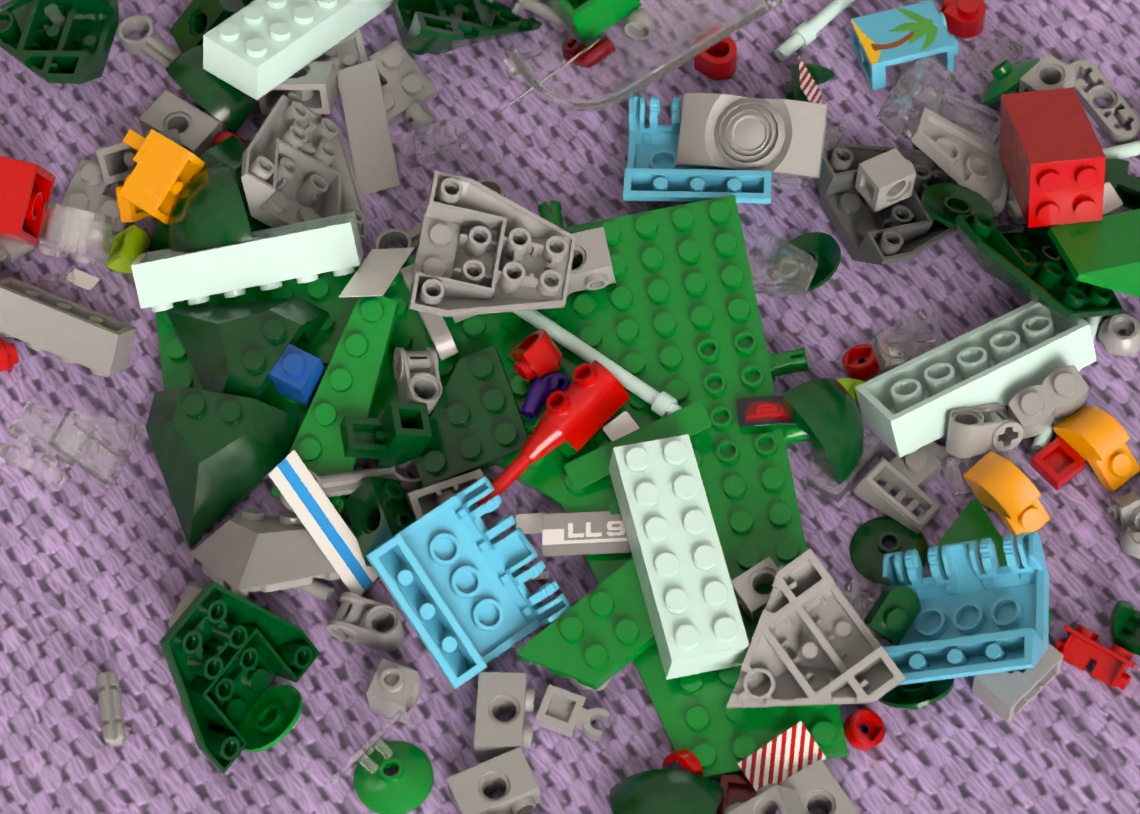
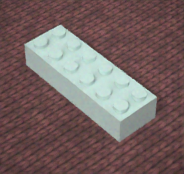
M254 0L203 35V69L253 99L258 100L393 5L395 0Z
M355 211L251 232L253 240L226 246L190 251H172L167 248L141 253L131 265L141 309L151 307L152 312H160L173 308V302L187 300L188 305H195L209 301V295L224 293L225 298L245 294L246 288L260 285L261 291L283 286L282 281L296 278L297 283H307L319 279L318 274L332 271L333 276L354 273V267L360 266L364 255Z
M1033 300L856 386L855 391L863 422L899 458L914 453L919 448L947 436L949 415L953 409L982 406L990 403H1000L1006 406L1021 390L1033 385H1042L1045 378L1058 368L1075 365L1077 370L1080 371L1083 367L1096 362L1097 358L1090 324L1083 318L1066 319Z
M689 434L613 447L608 469L666 680L742 665L750 645Z

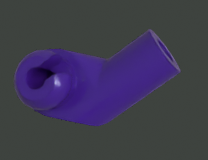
M553 373L534 380L520 411L521 415L530 420H537L548 396L558 390L565 391L570 386L568 377L563 373Z

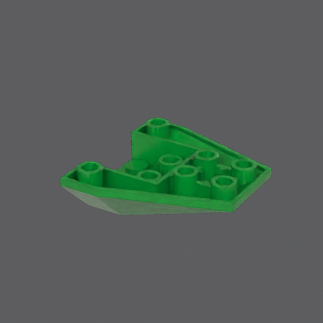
M1140 209L1102 216L1100 221L1063 224L1049 228L1047 234L1076 281L1140 297Z

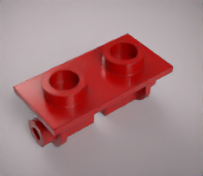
M1080 624L1077 625L1075 630L1065 625L1063 629L1070 633V636L1067 640L1061 637L1055 646L1064 655L1063 660L1085 671L1090 660L1093 659L1097 663L1090 674L1091 676L1111 686L1114 690L1117 687L1125 690L1132 677L1126 674L1128 668L1131 667L1136 671L1139 669L1136 664L1131 662L1134 655L1114 643L1110 650L1098 644L1096 640L1099 635Z

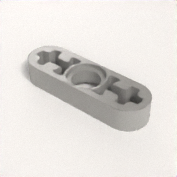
M1087 60L1072 62L1070 67L1076 74H1079L1081 77L1088 75V83L1084 79L1079 78L1075 79L1074 85L1077 96L1086 112L1113 143L1121 145L1134 142L1138 137L1140 129V119L1092 62ZM1104 97L1110 100L1112 105L1102 109L1096 107L1092 101L1096 98ZM1117 122L1123 127L1129 125V131H1126L1124 128L1116 129Z
M414 263L400 269L408 291L410 290ZM418 311L440 360L442 361L458 354L457 347L443 316Z

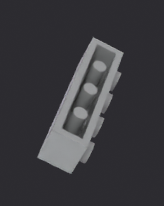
M13 277L0 280V336L17 338L27 342L26 345L31 349L54 353L58 355L59 360L65 363L81 364L90 368V372L97 376L110 377L126 369L136 327Z

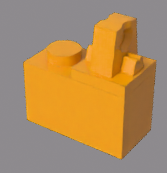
M129 129L122 142L137 151L133 158L137 165L126 177L118 195L167 225L173 205L177 203L180 195L186 188V184L200 173L205 162L151 129L146 138Z

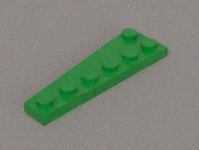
M363 296L358 298L289 451L290 454L295 450L307 469L313 471L318 476L355 471L358 458L345 457L340 423L344 416L370 418L376 387L379 385L383 361L387 355L399 309L397 301L385 296ZM274 485L270 495L280 500V491ZM350 494L328 497L342 519L346 510L343 502Z

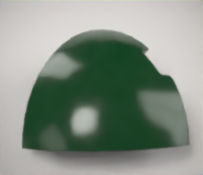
M203 44L185 51L165 68L171 78L191 98L235 133L241 127L256 102L252 97L203 69Z
M222 162L206 168L186 184L185 190L170 212L167 230L169 250H200L253 240L239 188L227 163Z
M818 378L805 382L782 396L784 412L810 436L814 463L840 485L850 476L861 459L865 430L864 423L853 397L841 383L831 378Z
M668 768L652 769L629 776L610 789V804L613 814H715L721 802L724 789L710 779L693 772Z

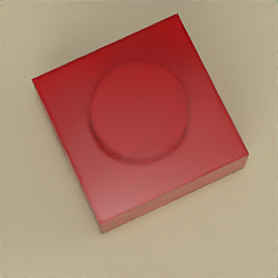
M1060 436L1034 455L1030 466L1056 490L1060 489L1084 470L1086 461Z

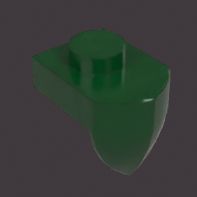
M792 63V81H785L786 99L808 102L800 88L799 63ZM804 63L817 85L835 77V73L826 67L815 63Z
M888 584L880 588L881 594L863 622L884 639L898 646L919 614L921 604L914 589L903 585Z
M1125 600L1118 601L1113 607L1109 623L1112 644L1114 643L1130 653L1140 656V612L1135 611L1130 602Z

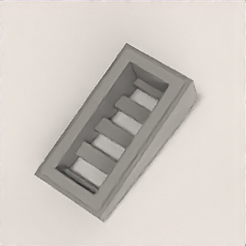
M884 457L867 473L853 491L863 501L917 534L941 509L938 503ZM878 481L885 484L883 488L877 484ZM891 489L898 492L895 497L889 494ZM905 497L911 501L906 507L900 503ZM917 506H920L925 510L916 517L912 514V511Z

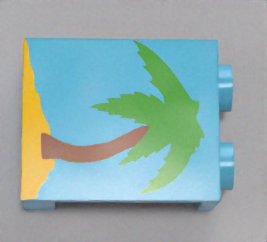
M932 0L850 19L851 45L872 91L886 88V66L938 54L947 73L954 71V56L959 54L958 43L954 35L948 34L945 16L943 12H937Z

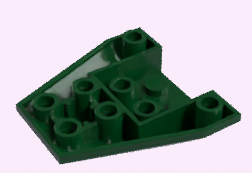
M984 213L957 215L954 220L964 248L986 273L1062 317L1078 319L1118 315L1123 308L1113 290L1076 281L1047 234L1049 228L1053 226L1034 228L1026 226L1022 232L1002 234L996 228L995 222Z
M209 581L159 641L197 746L213 766L223 774L248 745V742L236 727L261 697L262 693L265 692L277 676L297 683L320 654L319 650L301 628L213 581Z

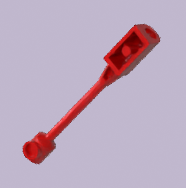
M596 360L591 364L582 363L577 366L573 372L574 381L565 391L558 390L548 396L546 400L547 409L541 414V419L523 445L522 452L491 483L495 490L477 501L476 504L480 506L496 495L501 496L533 462H537L564 442L578 452L631 397L616 377ZM380 580L379 583L390 594L382 580Z

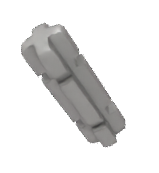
M112 670L100 672L96 676L97 689H99L98 698L101 722H103V739L108 746L121 745L126 741V732L123 726L124 717L121 694H119V678L117 673Z

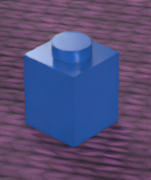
M288 344L269 375L278 394L309 409L326 370L321 359Z

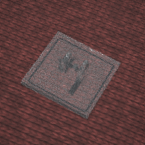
M399 710L342 765L331 782L336 785L359 762L370 773L374 774L379 766L367 756V754L370 756L374 752V747L386 760L390 759L393 752L382 739L394 728L404 713Z

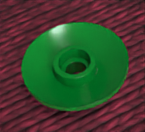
M1026 59L1013 65L1009 60H1005L998 64L991 71L994 79L988 84L980 98L982 105L992 104L1000 100L1002 94H1010L1017 89L1020 78L1035 66L1040 59Z
M278 685L262 693L261 697L237 725V730L248 742L244 750L248 752L263 751L278 743L290 732L297 722L303 706L302 695L294 686Z
M402 741L385 742L373 747L359 760L354 773V787L358 798L368 809L378 814H405L416 809L430 794L434 780L433 768L427 755L415 745ZM390 768L399 769L398 773L394 776H387L385 774L386 770Z

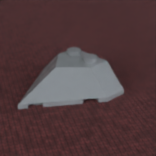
M242 509V512H238L189 554V562L193 565H202L203 573L225 588L230 587L231 591L242 597L248 596V592L261 590L268 593L312 584V578H321L329 581L341 579L296 513L293 512L280 513L278 517L265 515V511L262 509Z
M810 548L777 572L772 585V591L766 607L762 611L740 669L739 678L726 708L874 703L905 681L906 678L885 649L878 643Z

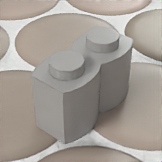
M1075 365L1058 368L1045 378L1042 385H1033L1018 392L1008 404V417L1020 423L1024 433L1022 438L1034 437L1044 432L1054 419L1065 418L1079 410L1087 401L1089 386Z

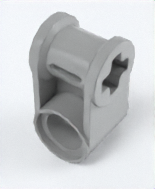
M396 347L393 353V373L397 381L400 402L427 404L430 417L442 394L437 350L435 347H427L425 351H405L403 347Z
M1000 403L956 408L949 415L945 448L949 454L959 458H972L977 455L987 454L990 451H1009L1021 442L1024 434L1023 428L1018 421L1008 417V411Z
M343 592L339 598L341 605L334 620L328 621L326 626L328 633L346 642L358 643L382 652L395 651L401 647L405 639V632L399 612L394 607L367 599L353 592ZM383 626H393L388 631L378 632Z

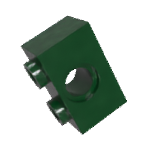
M192 0L171 27L170 32L179 49L184 53L193 47L203 44L204 34L245 6L242 0Z
M370 476L343 502L366 566H372L366 555L415 522L399 480Z

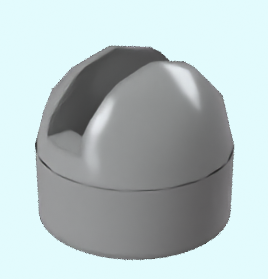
M645 9L633 10L626 19L625 33L637 40L648 39L653 32L654 19Z
M416 99L405 112L406 122L410 123L413 121L411 124L413 130H424L436 120L432 111L419 99Z

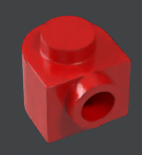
M982 0L944 1L941 12H943L947 22V31L960 38H973L982 32L986 7Z
M715 29L707 39L703 38L697 43L693 51L694 69L713 80H725L735 73L737 68V47L730 37Z
M544 329L533 332L509 352L516 362L513 365L514 369L527 382L534 377L541 378L556 372L561 366L559 360L563 356V353Z

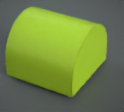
M134 224L115 235L107 257L106 267L116 272L133 274L131 265L141 253L146 252L149 235Z

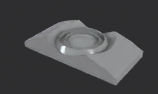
M684 93L676 165L718 170L772 171L773 175L820 179L828 105L789 99L749 98L720 93Z

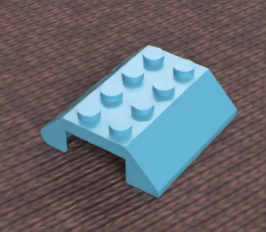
M630 96L627 168H625L623 201L698 202L735 194L737 203L771 204L772 171L718 170L676 165L681 126V97H673L671 102L672 125H659V97H650V125H645V96Z
M486 475L450 497L366 555L453 689L458 688L487 667V663L537 628L551 623L572 607L564 593L557 595L544 604L541 603L543 599L560 588L556 581L544 584L532 594L525 586L524 582L540 575L546 566L540 560L522 572L520 571V567L533 560L538 554L520 527L499 539L497 535L516 523L512 515L509 517L505 516L489 529L484 524L481 516L494 511L503 502L500 496L496 495L480 506L476 504L477 501L495 490Z
M1037 531L1019 533L1017 538L1014 534L1004 536L1003 549L1007 566L1002 567L999 565L995 545L991 538L981 539L980 544L977 540L945 544L942 546V549L939 545L929 547L928 561L932 577L926 578L919 553L916 549L907 550L905 554L903 551L884 554L882 575L884 580L888 584L903 585L914 589L921 604L919 614L898 646L892 644L891 647H883L906 678L899 685L1035 668L1048 650L1049 574L1040 536Z

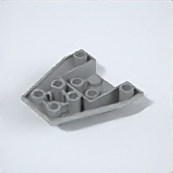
M282 94L243 152L241 180L251 217L273 228L355 211L361 243H363L367 236V212L341 127L332 120L323 118L307 109L302 103L293 101Z
M435 170L420 230L409 290V309L451 317L562 308L566 304L576 236L474 179Z

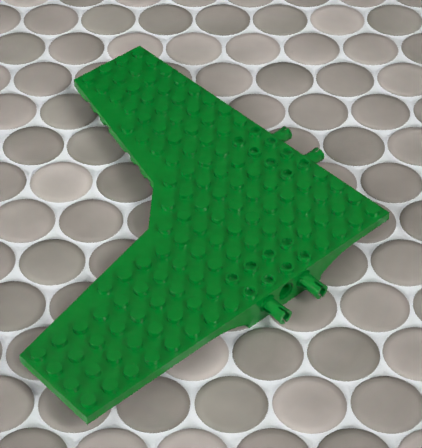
M735 194L564 227L560 202L550 200L551 215L549 214L547 202L541 203L538 206L540 217L571 234L604 226L616 283L608 284L600 290L585 289L572 292L567 296L564 307L538 309L537 311L658 392L665 391L677 399V405L684 408L696 401H702L712 426L690 436V441L731 580L769 556L777 567L780 565L786 566L807 551L787 449L790 448L789 444L810 441V436L797 424L739 427L736 401L743 398L776 396L773 385L776 376L803 371L807 372L809 368L804 347L771 354L770 351L766 350ZM416 256L408 257L402 268L415 263ZM572 263V268H571V269H576V268H578L581 264H580V263ZM355 267L354 273L343 276H333V272L318 274L319 279L307 283H297L296 279L282 281L283 286L272 290L261 291L260 286L246 288L245 294L236 297L225 298L224 293L209 295V301L195 305H188L187 300L173 302L174 307L171 309L299 297L329 313V317L310 345L300 340L295 345V347L321 359L326 370L359 298L339 297V295L359 267ZM400 271L383 295L397 301L399 309L387 355L383 361L379 385L376 387L370 418L381 419L390 402H400L397 381L393 373V353L395 348L403 347L405 351H425L427 347H434L418 310L409 309V291ZM166 310L156 312L164 390L180 386L204 390ZM513 312L477 314L457 323L454 322L452 316H443L457 347L458 354L442 361L438 356L442 393L460 358L495 345L499 351L516 402L521 411L531 384L539 378L534 377L527 382L520 377L513 366L516 362L509 352L523 339L539 329ZM553 340L563 353L562 358L559 360L561 366L554 373L565 374L571 384L574 381L573 372L575 368L582 363L588 362ZM271 380L263 393L269 405L299 417L297 436L308 408L278 394ZM624 387L631 397L578 452L564 442L537 462H533L516 480L548 497L553 504L563 509L564 513L609 511L611 515L621 514L610 475L581 489L574 490L565 471L564 464L612 442L603 431V427L624 411L629 413L640 428L662 417L651 410L652 406ZM544 403L537 420H530L522 416L529 436L540 421L541 414L547 409L546 403ZM515 458L499 463L497 466L505 469ZM632 553L585 555L598 585L633 557ZM764 584L755 591L766 595L771 593L773 586ZM738 605L750 645L757 625L753 626ZM656 641L633 659L674 751L686 749L693 753L701 764L703 777L710 780L721 779L722 774L745 775L738 765L739 762L800 721H802L825 755L826 759L824 760L848 756L838 704L726 708L739 678L742 665L666 680Z

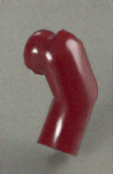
M604 37L570 64L591 68L615 52L616 49L609 38ZM569 39L562 46L563 57L566 61H569L588 46L577 43L576 39Z

